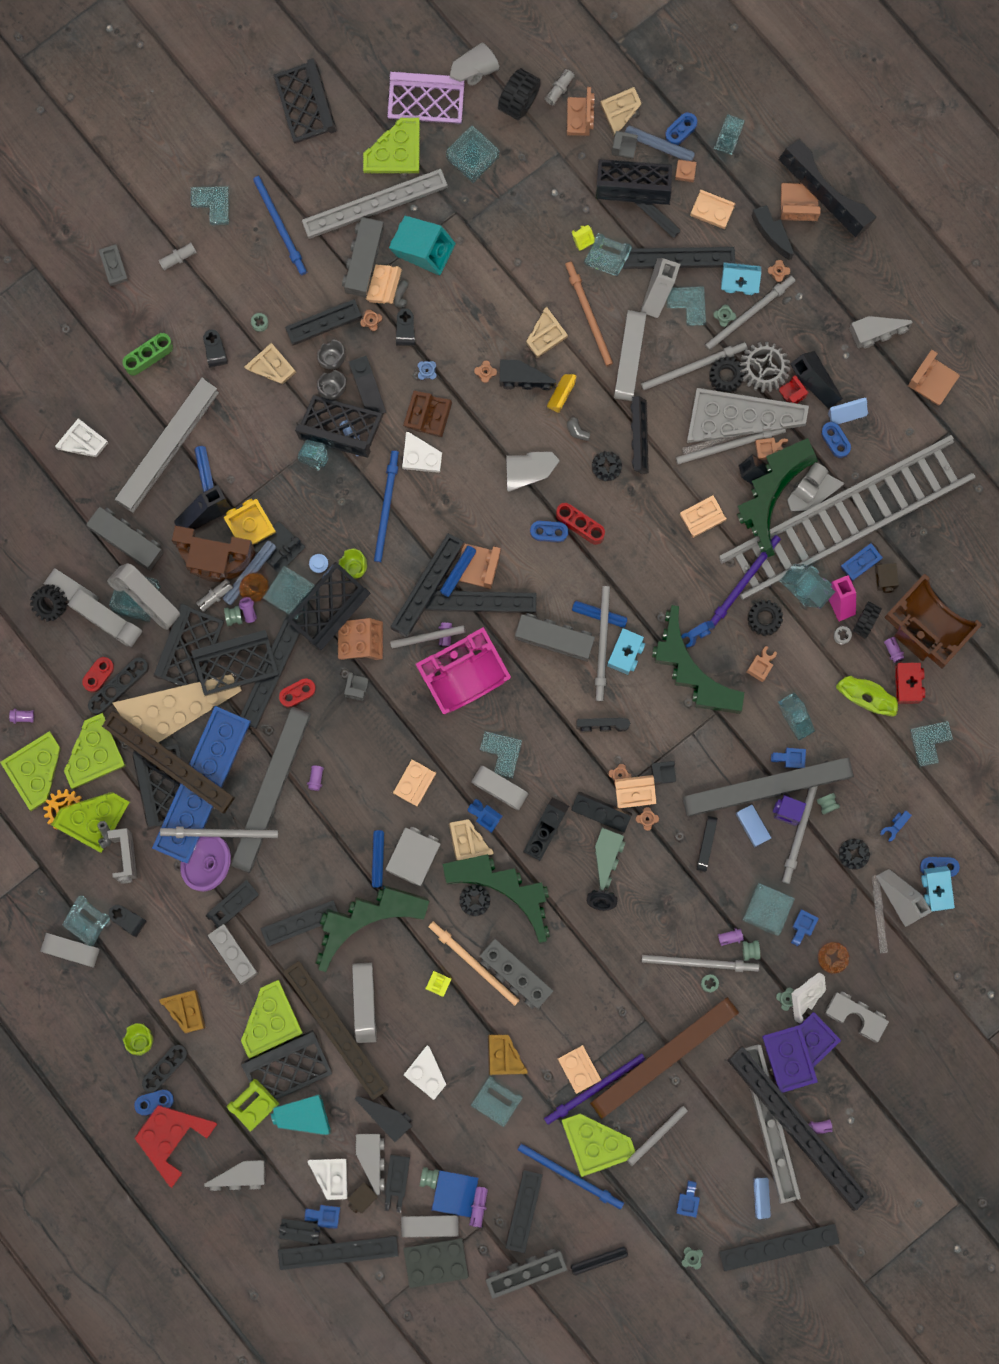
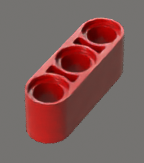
M562 503L558 506L556 518L559 522L564 523L570 530L594 545L603 542L605 529L602 525L568 503ZM568 510L570 515L563 517L560 515V511ZM578 520H582L586 525L579 528L575 523ZM593 531H599L601 533V537L594 538L591 535V533Z

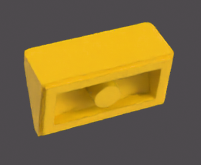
M565 374L562 376L547 404L549 409L557 413L561 411L576 382V375Z

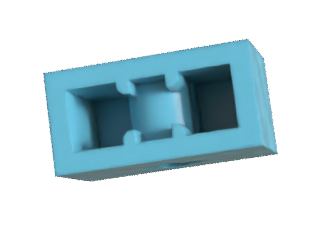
M723 263L721 290L727 293L741 291L747 295L759 293L761 266ZM740 277H743L742 282H738Z
M622 629L607 666L629 675L630 670L634 672L638 663L635 660L637 653L641 654L645 643H643L644 637ZM627 648L630 649L631 654H628V656H624V651H626Z
M943 866L924 869V875L921 876L922 885L926 887L927 894H924V899L930 910L939 911L955 908L949 868ZM936 886H939V887H940V888H938V892H935V891H934V890H936Z

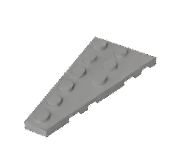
M697 388L687 443L806 426L809 406Z

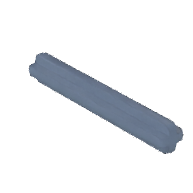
M632 126L626 128L625 133L638 135L637 141L685 161H692L695 153Z
M271 541L265 543L233 584L234 588L223 597L226 603L232 605L274 552L276 546Z

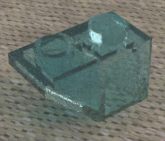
M727 114L714 149L732 155L743 130L745 120Z
M310 440L305 441L297 456L300 462L317 470L321 466L324 467L329 458L325 444Z
M795 693L778 701L785 720L798 740L815 732L805 704Z

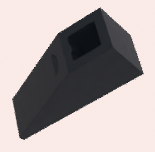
M815 351L804 353L790 363L798 379L828 409L843 399Z
M500 359V387L504 389L522 387L524 390L541 388V390L545 391L556 388L555 379L520 360Z
M216 485L201 493L176 518L174 523L176 526L195 530L226 514L231 508L219 485Z
M552 797L523 852L541 861L570 806Z

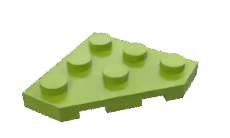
M400 118L389 131L387 130L371 148H368L363 153V172L419 173L420 119Z
M103 713L84 721L79 738L76 740L72 750V755L65 767L64 773L72 790L126 766L113 735L101 727L106 721Z
M50 731L0 762L30 811L44 804L46 799L48 800L61 749Z
M113 792L60 808L51 826L102 853L104 848H101L98 840L103 838L98 829V823L105 821L110 830H114L130 802Z
M279 980L260 988L241 1039L249 1059L303 1034Z
M582 1114L561 1120L581 1177L625 1162L635 1153L631 1138Z

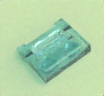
M598 233L584 262L587 266L618 276L631 252L632 246L628 243L622 244L605 238V235ZM605 245L619 250L621 253L617 255L603 250L601 247Z
M79 896L67 915L63 926L88 946H94L103 927L110 921V916L106 913H101L93 907L84 896ZM83 908L97 919L96 923H93L80 913L81 909Z
M489 1076L471 1106L504 1127L523 1097L519 1094L515 1095L495 1082L493 1077ZM489 1087L512 1101L511 1106L508 1107L487 1093Z

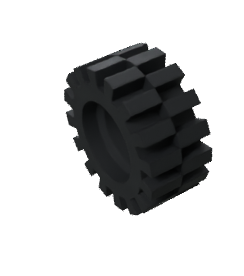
M722 357L719 361L716 360L710 370L709 380L712 382V387H716V391L721 390V392L727 391V393H731V391H736L741 386L744 372H740V370L744 368L743 366L739 367L740 362H736L735 358L731 360L729 357L725 359ZM730 369L734 374V378L729 382H725L720 378V371Z
M53 584L42 586L30 598L32 600L30 606H34L32 611H36L35 615L37 617L41 616V620L46 619V622L56 620L64 614L68 603L65 602L68 600L67 597H63L64 591L60 593L59 590L61 588H55ZM44 597L52 601L54 609L46 605Z
M761 600V602H756L751 607L747 621H749L748 625L749 627L751 626V630L757 632V635L770 636L780 628L783 622V612H781L780 606H776L777 603H771V600ZM760 612H769L773 618L772 622L768 625L761 624L758 620Z
M868 601L852 632L867 638L882 608Z

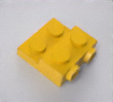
M257 499L245 501L241 508L229 510L224 517L234 537L251 540L253 545L276 533Z

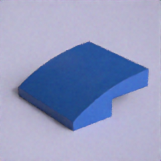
M440 1170L432 1210L471 1217L473 1209L471 1205L474 1204L478 1178Z

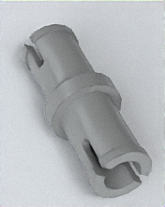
M565 69L559 80L553 83V88L545 97V101L548 104L554 106L561 94L567 91L566 87L575 77L570 70Z
M190 242V244L177 251L176 249L173 250L172 254L158 261L165 271L177 263L181 264L182 260L197 252Z
M225 578L223 582L214 589L211 588L207 595L196 602L198 606H201L200 609L203 612L216 601L219 602L223 595L234 588L232 584H229V580Z

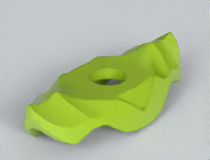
M848 676L840 680L836 685V689L847 699L868 711L892 717L897 714V699L888 694L883 687L872 681ZM862 695H870L872 702L869 703L863 700Z

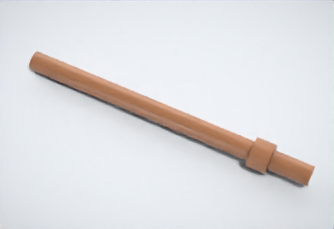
M568 262L565 266L570 275V283L576 290L605 365L610 366L613 362L582 288L580 275L576 273L573 263Z

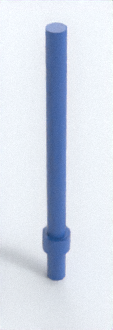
M260 176L254 177L253 181L290 253L289 257L292 263L296 265L300 275L306 274L307 270L302 262V256L296 250Z
M391 451L390 463L387 465L386 470L388 476L374 562L378 563L382 561L395 475L398 473V451Z
M521 1143L518 1151L596 1195L605 1204L608 1202L620 1210L623 1207L624 1202L611 1196L609 1191L599 1189Z

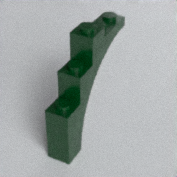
M808 438L766 456L768 463L765 465L769 474L753 480L754 488L751 490L755 498L738 505L740 513L737 516L740 523H745L747 529L751 528L755 537L759 536L761 540L757 542L762 553L766 552L768 558L775 555L771 543L770 525L776 501L783 489L797 474L818 462Z
M671 605L670 610H666L665 621L668 622V628L663 630L662 640H666V642L658 641L657 646H653L652 657L655 658V663L677 666V668L673 669L672 679L675 680V685L697 688V691H693L692 702H695L696 708L741 714L745 692L733 690L715 682L693 662L680 634L678 621L679 606Z
M488 854L442 864L447 885L458 883L478 884L502 893L517 904L527 916L535 930L538 943H547L546 938L550 937L548 927L543 925L542 919L545 918V912L543 907H539V904L546 903V898H549L547 886L543 887L542 882L519 887V884H522L520 872L516 873L514 868L492 873V870H495L493 858L489 859Z
M383 885L382 890L379 889L376 896L378 904L355 897L354 902L351 901L349 904L348 913L350 915L327 909L326 914L322 913L319 923L322 925V930L328 932V934H324L321 945L324 946L322 953L318 952L315 964H318V970L326 972L332 957L339 947L353 933L368 924L391 917H412L424 920L430 902L429 899Z

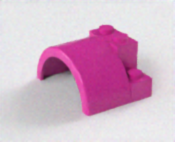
M484 627L415 664L443 714L453 712L475 701L511 678ZM481 650L482 652H480L477 655H474L473 651ZM439 671L440 675L435 677V673Z

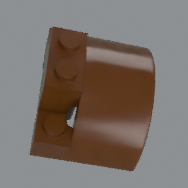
M175 526L172 542L178 548L187 570L204 580L211 582H223L225 578L232 580L240 576L254 559L256 552L251 540L232 537L230 544L197 538L195 537L196 532L194 529ZM233 555L235 560L229 563V557Z
M923 574L884 618L898 630L894 637L922 662L928 656L943 669L982 624L978 620L970 621L964 619L946 607L933 592L929 583L930 578Z

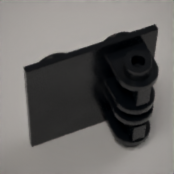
M278 521L273 526L276 533L256 543L253 547L258 553L267 541H271L276 546V549L266 562L279 574L306 547L298 537L294 536Z

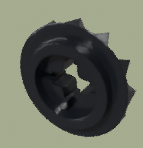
M604 451L597 454L593 459L592 471L598 479L612 481L620 475L622 463L619 456L613 452ZM605 459H607L609 464L613 465L610 467L609 473H607L605 467H601V465H604Z
M849 839L839 849L840 861L849 869H860L869 861V847L863 840ZM859 847L858 854L860 857H855L850 861L852 854L848 850L854 851Z
M479 885L468 886L460 895V907L470 916L482 915L490 906V895L485 888ZM481 894L478 901L482 906L474 904L469 907L471 899L468 895L476 897Z
M599 889V891L592 890L591 893H588L586 901L590 907L606 911L617 906L618 897L613 892L609 893L608 890L602 891Z

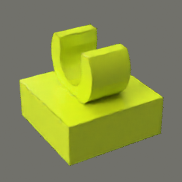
M589 225L580 226L581 229L576 232L572 231V236L579 251L596 242Z
M433 971L426 990L444 997L451 978Z

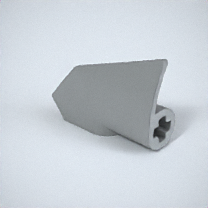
M480 43L453 62L450 78L459 82L466 80L469 85H475L481 81L483 76L498 71L499 64L492 51L484 43Z
M553 452L507 455V491L510 492L548 478L560 460Z
M814 463L787 499L790 512L807 511L820 504L844 485V483L827 474L828 470L824 466Z

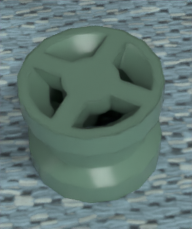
M239 605L232 609L224 608L228 627L235 623L243 624Z
M834 793L816 800L821 805L822 815L840 808V805L835 801L836 796Z
M758 940L752 943L742 942L744 961H748L750 958L760 960Z
M423 1167L420 1187L430 1186L431 1189H435L439 1170L431 1171Z

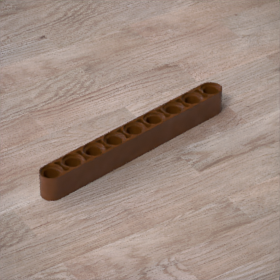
M728 997L598 1096L590 1105L599 1117L603 1119L740 1012Z

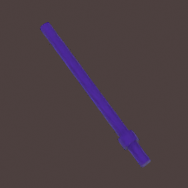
M774 535L771 539L773 549L781 540L777 535ZM766 552L758 556L721 607L718 606L714 611L715 615L710 620L714 626L727 615L726 611L767 559Z
M641 1053L565 1105L561 1104L558 1106L556 1111L544 1118L547 1125L559 1117H565L569 1114L570 1110L644 1062L646 1059Z

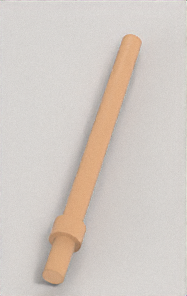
M434 921L428 926L439 936V940L443 944L446 943L514 1006L520 1001L451 938L452 935L448 931L442 930Z

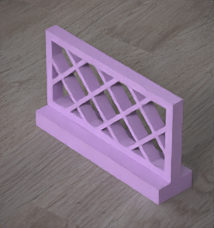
M390 72L388 119L419 118L420 121L461 124L465 80L459 82L451 79L450 76ZM394 86H402L406 92L398 98L393 93ZM415 87H419L424 91V94L418 99L411 94ZM433 89H439L443 93L436 101L429 94ZM452 90H460V96L454 102L447 95ZM407 94L415 101L408 108L400 101ZM427 95L433 103L424 109L419 101ZM446 97L451 105L443 111L437 103ZM397 103L405 109L400 115L392 114V107ZM418 104L423 112L418 116H413L409 110ZM434 105L442 112L437 117H431L427 112ZM453 106L458 111V119L449 118L446 114Z

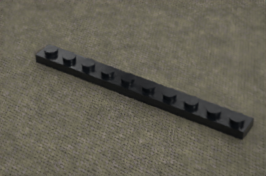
M743 1046L739 1047L727 1059L729 1064L853 1211H857L869 1196Z

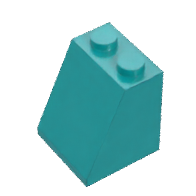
M404 216L394 238L391 240L389 249L396 257L440 276L456 243L442 226Z
M321 1095L273 1108L274 1113H271L273 1125H277L278 1128L323 1135L332 1134Z

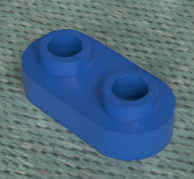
M692 113L682 114L666 130V141L676 145L682 143L696 129V116ZM689 122L691 125L685 126L684 123ZM675 134L678 138L673 139L671 136Z
M834 422L826 423L821 430L822 438L835 457H846L851 450L850 442L838 424ZM827 431H833L834 435H828ZM842 446L844 451H838L837 447Z
M536 521L531 525L530 534L537 541L563 542L568 536V528L561 522ZM542 529L543 533L539 535L536 533V530ZM557 530H560L562 532V535L557 536L555 532Z
M927 857L920 863V871L923 875L924 869H928V863L933 864L934 868L952 864L951 877L955 876L960 868L958 861L951 857Z
M160 1090L140 1096L135 1101V1110L140 1115L152 1114L157 1105L170 1108L174 1103V1096L168 1090ZM162 1096H165L167 1098V1101L164 1104L160 1102V1098ZM144 1101L148 1104L146 1109L141 1107V1103Z

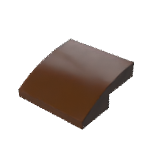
M413 391L403 426L422 433L442 437L452 401L434 397L429 393Z

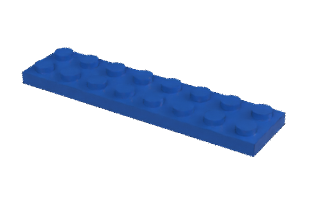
M215 706L189 765L222 788L251 721ZM180 784L161 828H176V826L184 827V829H204L213 806ZM159 831L152 849L189 864L200 837L184 836V838H176V836H160Z

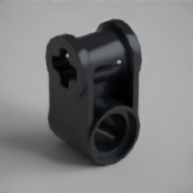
M406 308L401 309L397 313L396 346H415L414 316L412 311ZM403 316H407V322H403Z
M213 329L206 331L203 340L209 368L228 364L219 333ZM211 337H214V338H215V339H214V343H211V342H210V341H211Z
M114 905L109 910V918L134 937L138 936L147 922L121 905ZM122 910L121 914L123 916L121 918L117 917L116 919H114V911L118 912Z

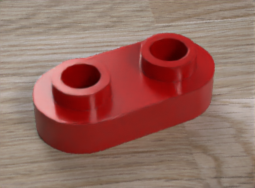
M106 657L97 659L84 676L82 681L83 687L92 693L99 691L114 671L113 662ZM102 664H107L106 669L102 670L100 668ZM90 679H95L93 685H89Z
M302 679L284 688L279 694L281 704L290 708L311 698L316 691L315 684L310 679ZM308 686L310 690L303 692V687ZM291 695L293 699L286 701V696Z

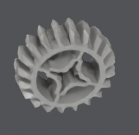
M759 342L757 348L751 345V351L745 350V355L741 357L743 362L739 365V367L743 366L744 368L740 370L745 375L743 381L749 380L747 386L755 385L754 391L760 387L762 393L765 391V388L771 392L772 386L776 390L779 389V384L784 385V379H788L789 375L786 372L790 371V367L787 366L790 360L785 359L787 354H780L782 348L780 347L776 350V344L768 347V342H765V346H762L761 342ZM762 354L767 355V356H766L765 358H763V359H758V358L754 359V357H756V356H758V355H762ZM772 357L778 362L780 369L772 363ZM766 361H768V367L766 368V370H764L763 374H761L763 370L762 367L766 364ZM750 365L757 370L758 377L752 373ZM767 375L776 376L775 378L770 380H763V378Z

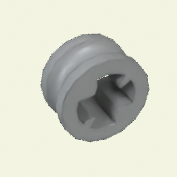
M841 626L836 629L833 637L836 643L844 645L849 642L852 633L849 628ZM842 631H845L847 639L844 638L843 640H841L840 635H838V632L841 633Z

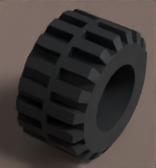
M519 68L505 85L498 101V109L512 118L520 120L533 104L540 89L541 79Z

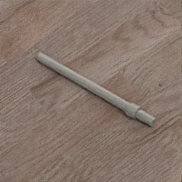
M790 276L781 284L778 283L774 286L769 294L707 342L705 347L710 351L774 298L784 294L785 290L795 282L794 277Z
M744 342L734 347H726L719 353L641 383V387L644 391L712 364L716 360L719 361L722 357L723 359L726 357L732 358L734 354L748 349L747 345Z
M786 429L761 432L676 457L677 464H682L749 444L756 440L772 438V436L786 433Z
M602 586L597 678H595L596 701H603L604 686H606L607 679L605 678L610 586Z
M818 786L808 790L805 801L806 806L797 828L789 859H786L784 867L786 869L782 879L783 883L789 884L793 870H796L798 863L796 859Z
M176 826V828H160V836H176V838H184V836L278 838V830L184 829V827Z
M642 955L643 963L732 969L735 972H743V970L759 972V964L744 963L742 960L730 962Z

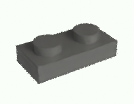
M117 245L100 249L99 253L110 286L128 281Z

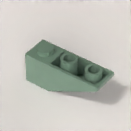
M604 828L601 829L595 845L599 887L602 891H604V888H609L612 880L609 877L611 870H616L619 862L616 859L617 853H622L626 843L622 841L623 835Z

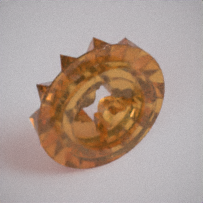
M259 573L248 574L242 579L239 586L241 597H249L254 602L261 601L263 597L267 596L266 593L269 589L268 580ZM249 585H257L259 592L253 591Z
M831 942L825 944L820 949L818 961L823 970L835 974L845 970L849 964L850 955L843 945ZM837 950V957L842 961H835L831 966V958L826 954L833 955Z

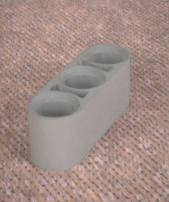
M55 568L43 583L44 585L49 584V586L53 584L55 588H61L59 592L64 591L63 597H67V601L71 600L78 589L96 601L99 600V597Z
M482 765L471 781L475 786L518 811L529 795L525 790Z
M46 933L40 952L94 968L100 949Z
M458 1215L401 1217V1237L459 1236Z

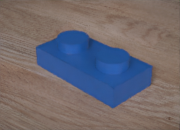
M870 543L840 567L846 575H849L850 580L854 581L882 560L883 557Z

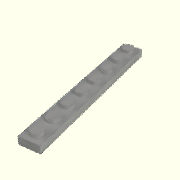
M439 169L303 219L302 224L308 239L357 222L361 220V217L367 218L446 189L448 185L442 170Z

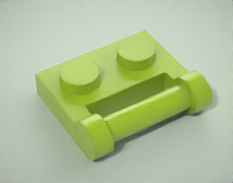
M253 1079L250 1082V1086L234 1102L231 1101L227 1108L251 1132L279 1103L258 1080ZM255 1091L258 1092L259 1096L243 1111L240 1106Z

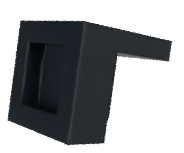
M753 454L739 464L741 478L753 485V480L769 474L766 463Z
M675 761L651 764L654 785L676 782Z

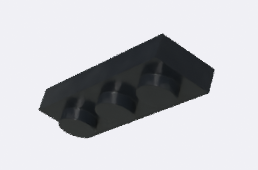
M578 792L571 809L573 812L625 833L632 816L630 812L582 792Z

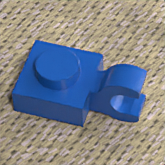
M706 621L690 630V632L682 634V639L690 638V643L685 646L692 647L695 645L697 637L702 639L710 635V630L715 628L713 622Z
M786 748L785 753L771 754V762H785V768H805L806 749Z
M477 799L467 809L468 812L478 817L476 822L491 833L503 817L488 805L483 808L482 803Z
M907 811L902 814L899 812L892 820L894 824L891 827L882 829L880 835L882 836L886 831L890 832L891 837L888 841L891 842L912 815Z
M801 909L792 927L797 932L791 943L798 946L805 934L811 936L819 918Z
M688 1180L686 1194L680 1193L677 1214L691 1217L697 1216L700 1197L694 1196L696 1182Z
M320 1205V1211L306 1209L305 1221H318V1227L337 1229L340 1207Z

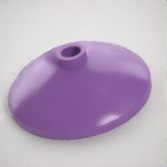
M200 837L189 864L181 861L180 865L182 878L190 888L197 891H209L217 887L224 880L231 862L227 843L221 837Z

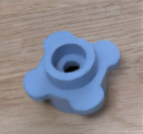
M434 361L419 362L418 378L420 380L425 378L435 379L436 363Z

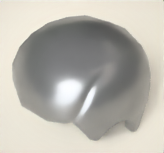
M332 339L328 344L323 343L317 353L319 364L326 369L339 368L345 361V348L341 342Z
M333 370V372L328 374L323 373L317 381V390L324 398L330 400L337 399L345 391L346 378L337 370Z

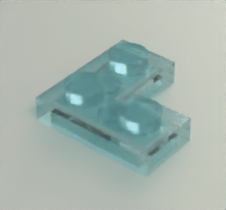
M191 187V207H210V225H229V188Z
M704 287L672 288L667 298V308H686L687 325H705Z
M948 721L910 730L919 767L939 763L935 744L953 740Z
M485 731L480 751L498 755L494 772L500 776L513 778L522 740Z

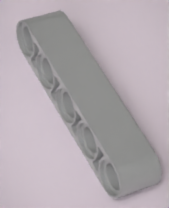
M628 310L614 399L632 401L634 396L646 313Z

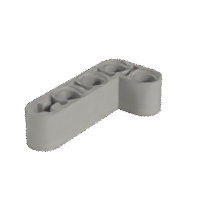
M131 564L119 566L107 580L114 590L118 592L125 591L163 629L168 630L180 616L179 611Z
M80 589L76 591L67 604L70 608L127 647H132L143 632L137 626L125 621Z
M372 962L354 963L353 994L357 1043L377 1042Z

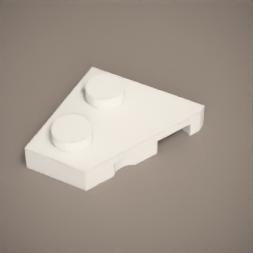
M77 419L55 447L62 451L97 457L106 447L108 441L80 419Z
M406 432L402 469L440 473L442 452L413 434Z
M817 973L791 993L794 1019L800 1024L804 1021L802 1015L807 1008L812 1010L817 1000L826 991L825 976L821 973Z
M426 1046L405 1072L404 1076L434 1100L446 1086V1083L430 1047Z
M346 1159L308 1160V1164L326 1199H347Z

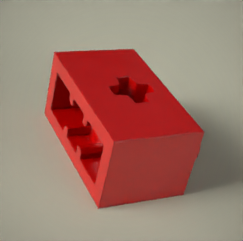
M921 663L896 664L895 681L898 704H920L922 698H925V687H922L924 668H921ZM909 679H911V683H914L912 687H910V684H907Z

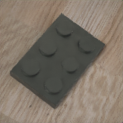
M462 1238L403 1248L409 1288L468 1278Z

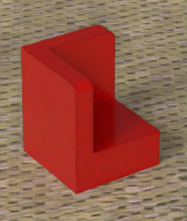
M796 375L792 377L790 382L779 388V392L788 403L798 404L808 395V391Z

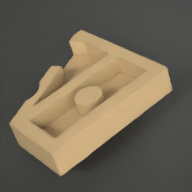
M634 87L600 102L614 136L616 131H620L641 106V101Z
M546 307L539 321H537L534 330L528 337L526 344L538 358L565 340L568 335Z
M272 343L245 366L247 370L280 384H284L296 373L295 369Z
M469 819L449 823L456 861L486 854L488 856L493 855L492 849H489Z

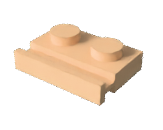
M700 190L690 216L725 229L735 203Z
M375 265L366 300L372 303L393 304L402 269L398 266Z
M714 496L680 512V516L693 538L726 521V517Z
M411 760L393 794L418 807L436 772Z
M653 775L615 780L618 808L656 804Z
M583 1045L558 1058L576 1094L601 1081Z

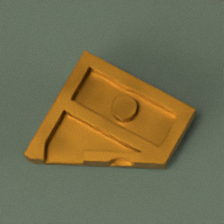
M197 990L159 999L160 1003L170 1012L171 1017L178 1022L184 1033L205 1029Z
M488 1035L489 1075L527 1074V1069L520 1060V1056L514 1048L509 1035Z

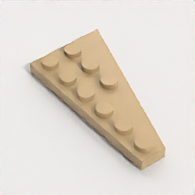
M232 674L226 675L223 679V682L227 684H233L235 681ZM213 679L207 680L205 683L207 691L215 689L218 682ZM197 682L113 702V705L120 716L155 741L160 742L210 711L213 706H218L242 690L240 687L204 697L201 683Z

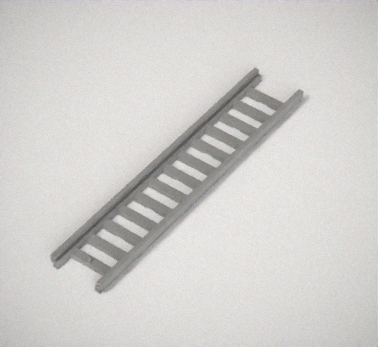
M952 435L770 529L771 539L774 535H779L783 532L787 534L802 562L792 566L780 543H778L774 551L785 571L776 575L766 559L761 566L768 580L759 584L754 575L749 581L752 588L739 594L740 598L744 600L975 479L974 473H970L958 480L941 450L954 443ZM932 454L950 482L949 485L943 488L940 487L925 458ZM915 463L920 467L934 492L926 497L908 468ZM900 471L917 499V502L909 506L892 475ZM882 480L887 484L901 509L894 514L890 512L875 485ZM867 488L884 519L875 523L859 495V492ZM850 497L868 526L861 531H858L842 502ZM833 506L836 507L851 534L850 537L844 540L841 539L826 512L827 509ZM817 514L834 542V545L827 549L809 520ZM802 523L818 552L810 558L792 528ZM759 536L720 555L721 564L736 558L744 574H746L750 566L743 553L752 549L758 558L762 553L757 543L761 541Z

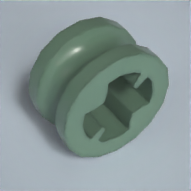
M256 313L252 316L251 324L253 329L258 332L267 329L268 319L264 314ZM260 318L263 319L264 324L257 326L256 320L260 321Z
M706 975L701 980V987L706 992H714L719 986V981L714 975ZM712 978L713 982H715V987L712 986L708 989L704 983Z

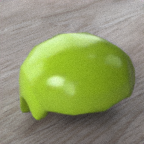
M348 549L344 551V556L339 559V565L354 579H357L366 572L367 559L360 550Z
M135 1023L127 1028L123 1042L128 1052L132 1055L140 1056L151 1049L153 1036L145 1025Z

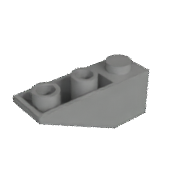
M657 258L640 312L655 318L659 317L675 283L680 264L664 258Z
M868 316L851 323L849 330L857 348H869L876 341L881 340L883 342L890 339L891 335L896 333L901 335L908 332L912 321Z
M890 869L876 876L905 927L932 912L924 897Z
M356 1134V1155L376 1194L380 1195V1190H384V1178H381V1170H384V1158H381V1150H384V1138H381V1134Z
M265 1160L243 1161L205 1183L204 1187H210V1191L222 1190L221 1186H229V1190H241V1186L249 1185V1189H261V1185L266 1184Z

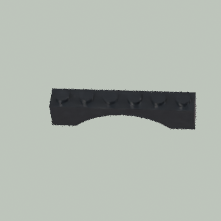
M800 139L788 146L778 160L855 238L867 230L877 218L864 204L845 197L829 185L819 172L813 159L812 151Z

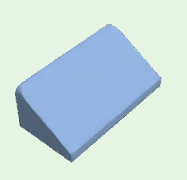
M861 398L831 407L828 412L830 421L841 424L867 416V399Z
M753 805L736 813L754 848L771 839Z
M754 1178L755 1217L757 1219L770 1218L769 1179Z

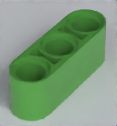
M160 333L127 354L123 359V366L129 375H137L168 355L173 349L170 337L165 333ZM168 341L165 347L159 346L160 342ZM145 352H152L150 357H143ZM130 362H137L135 367H128Z

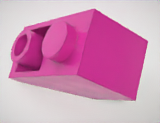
M849 575L823 587L839 622L856 615V591Z

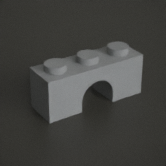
M223 924L208 935L240 984H245L259 974L241 950L226 925Z
M842 991L840 994L835 993L824 1014L839 1023H843L850 1013L857 1014L862 1021V1026L858 1033L877 1043L889 1023L885 1019L886 1016L878 1011H875V1013L868 1010L869 1006L860 1001L858 1003L850 1000L851 996Z

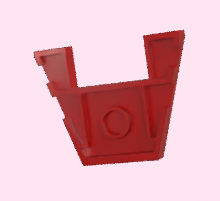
M157 1105L134 1138L167 1184L172 1188L182 1172L166 1161L190 1127L207 1139L217 1123Z

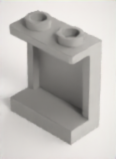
M405 827L385 870L416 886L422 887L441 844L438 843L439 839L431 835L425 837L420 834V830L414 827H410V829Z
M127 828L107 831L109 840L113 843L121 842L124 871L113 873V878L121 882V884L131 883L132 879H137L132 832Z

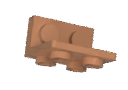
M587 87L586 98L568 97L567 135L589 136L590 129H593L594 93H591V87Z
M782 183L780 219L818 221L820 216L818 199L803 184Z
M931 350L908 386L940 406L959 378V374L937 361L935 358L938 353Z
M465 544L462 548L461 556L467 546L476 549V554L459 581L492 589L501 548L493 546V549L489 550Z
M371 618L346 621L338 631V659L345 660L363 657L374 660L383 659V622Z

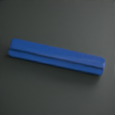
M199 446L195 448V455L203 492L214 486L206 447Z
M471 546L466 547L442 586L441 594L446 597L450 596L476 554V549Z
M579 601L574 602L572 611L598 620L601 619L600 608ZM609 612L608 623L624 628L627 623V617Z
M376 830L373 833L372 887L381 888L383 883L384 831Z

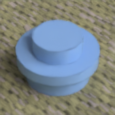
M316 554L311 557L309 566L313 572L322 573L328 568V560L324 555Z

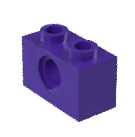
M784 796L775 803L772 811L776 813L774 819L796 826L801 821L806 803Z

